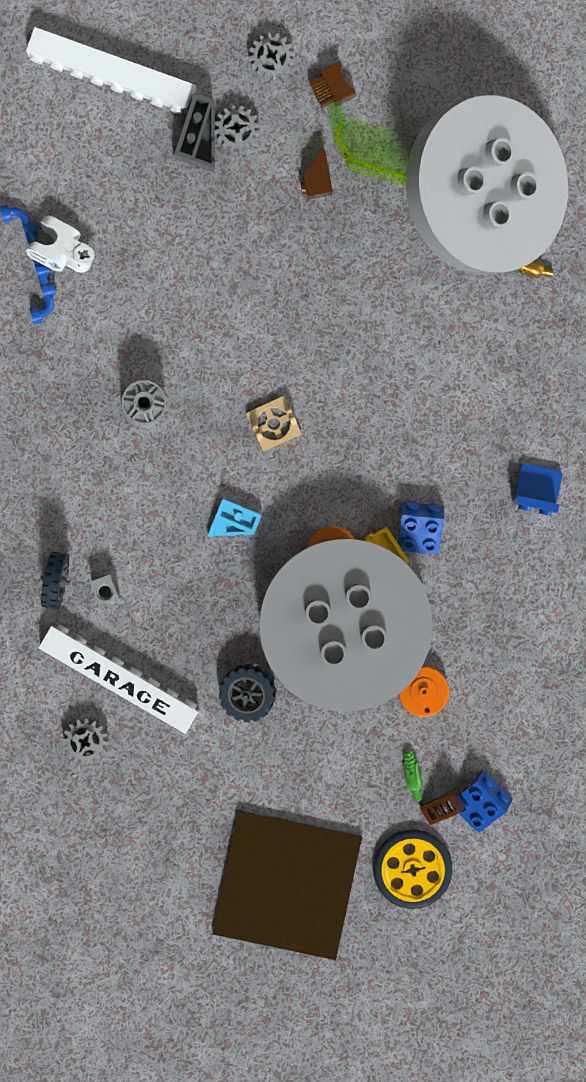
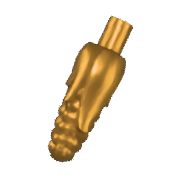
M534 260L530 264L516 269L519 273H524L534 278H540L541 275L552 277L553 274L552 268L544 267V264L538 260Z

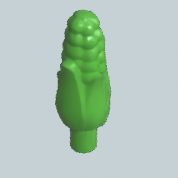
M407 750L404 752L405 761L402 764L405 782L409 791L413 793L414 801L422 800L420 789L422 788L423 781L418 763L415 762L412 751Z

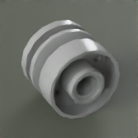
M139 380L130 384L125 389L122 396V412L125 419L131 425L138 428L152 427L162 419L165 413L166 397L163 390L156 383L149 380ZM141 400H146L150 406L142 409L138 406V403Z

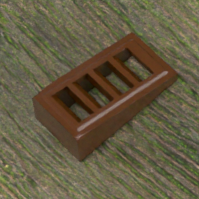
M453 789L421 805L419 808L428 823L432 825L463 812L466 806L456 789ZM448 800L451 802L454 808L451 809L450 805L447 802ZM440 803H443V804H444V806H445L446 809H447L446 812H445V810L443 809V807H442V805H441ZM435 805L438 807L439 811L441 812L440 815L438 814L437 810L435 809V807H434ZM428 808L432 810L433 814L435 815L434 818H432V816L430 815L429 811L427 810Z

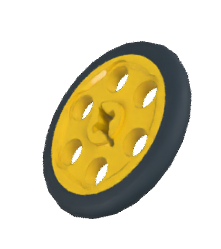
M404 830L389 837L380 846L373 864L374 880L381 894L389 902L407 909H420L439 900L446 892L453 873L452 860L445 845L436 836L420 830ZM411 843L415 846L412 854L403 852L405 844ZM427 850L435 853V857L431 861L423 859V853ZM390 857L398 858L399 864L397 867L390 868L387 865ZM411 864H414L415 867H419V869L415 871L416 874L412 875L410 871L407 872V869H410ZM430 871H436L439 875L438 879L434 882H430L427 879V874ZM398 877L402 879L403 884L400 888L396 889L391 886V881ZM418 884L422 886L423 891L420 895H413L411 893L413 885Z

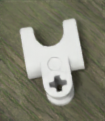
M45 216L41 221L42 230L49 234L55 243L43 245L39 242H32L26 249L27 255L55 271H62L65 265L76 272L83 273L88 271L95 255L91 247L78 241L81 236L79 231L52 216Z

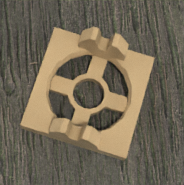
M285 396L246 413L263 452L302 434ZM270 408L281 409L286 415L280 418L274 416ZM265 411L267 416L266 423L258 427L259 417ZM277 418L280 421V426L277 430H271L268 427L269 419ZM290 420L289 430L283 436L280 431L282 424ZM269 430L275 433L277 439H268L261 433Z

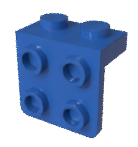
M522 464L513 504L519 505L518 509L531 511V508L538 509L539 514L551 516L552 513H558L560 504L556 503L563 476L562 472L531 464Z
M415 501L402 502L398 545L402 551L427 554L439 553L444 525V506L435 503L421 504Z
M483 769L476 776L473 784L459 794L466 806L459 815L475 831L481 832L507 812L513 798Z

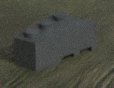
M194 93L174 153V159L213 173L215 171V100Z

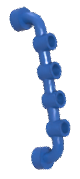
M7 204L0 206L4 223L12 221V216L19 217L28 245L36 242L34 235L38 234L35 221L30 222L27 213L22 209L8 208ZM33 260L45 299V307L39 310L38 306L30 308L35 325L43 323L41 318L48 316L52 312L54 307L52 295H56L53 282L48 283L46 275L50 274L49 268Z

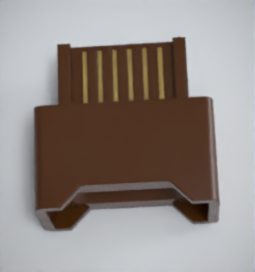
M340 61L320 70L321 76L309 82V86L321 108L333 102L338 106L354 98L356 95L354 88L347 86L341 74L342 64Z

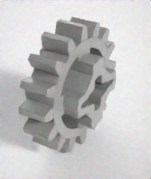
M268 33V38L260 35V42L254 40L253 45L255 48H250L249 50L250 54L253 55L249 57V62L253 63L251 65L252 70L258 69V77L264 74L266 81L269 76H272L273 81H276L277 75L283 79L284 71L287 73L291 72L288 65L294 66V60L290 58L295 57V52L290 51L292 43L286 45V37L280 40L279 33L275 35V38L272 37L271 33ZM262 48V49H263V55H261L260 58L258 59V53H259L260 49ZM268 51L273 56L275 55L276 63L272 58H268ZM286 55L285 63L281 65L280 60ZM265 67L273 68V70L265 69Z
M232 105V111L230 112L225 108V115L218 114L220 122H215V127L219 128L215 130V135H220L217 138V142H224L223 149L225 150L229 146L231 153L234 152L235 148H238L239 153H242L243 147L250 150L249 144L255 145L256 140L254 137H259L260 132L256 131V129L260 128V124L254 123L257 120V116L251 117V110L249 109L244 112L243 106L236 110L235 105ZM239 116L245 118L248 121L244 122L239 118ZM229 118L232 119L229 124L224 125ZM235 125L241 128L240 133H236L233 130ZM250 133L249 137L243 141L242 138L245 134ZM230 136L235 142L229 141L226 137Z
M86 718L84 723H82L81 719H78L77 726L71 723L69 725L71 731L65 730L64 733L68 737L62 739V742L67 743L63 750L70 751L67 755L68 758L75 756V763L81 759L82 765H85L87 760L93 764L95 762L94 757L100 760L102 758L100 752L106 753L107 749L103 745L109 744L108 740H104L108 732L102 733L101 730L104 726L97 727V720L90 723L89 718ZM80 728H88L86 732H76ZM95 732L97 733V735H98V737H99L100 743L95 740V737H94V733H95ZM90 733L88 742L91 744H87L81 749L83 746L81 739H84ZM72 741L76 743L77 750L74 749ZM88 750L96 751L90 755H83Z

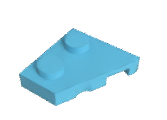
M223 498L208 536L254 535L262 514Z

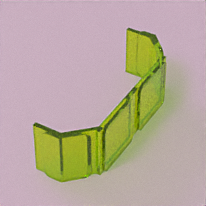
M342 117L340 125L337 126L333 145L342 162L344 159L345 167L353 172L379 180L386 179L393 184L406 187L405 173L350 156L341 139L345 124V117Z

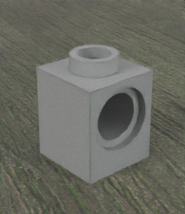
M112 574L90 581L98 606L104 604L106 608L117 604L116 599H119L120 596ZM103 586H108L111 589V595L108 598L103 597L100 593Z

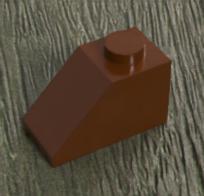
M325 150L319 152L304 174V182H300L302 195L306 194L307 200L332 196L333 190Z

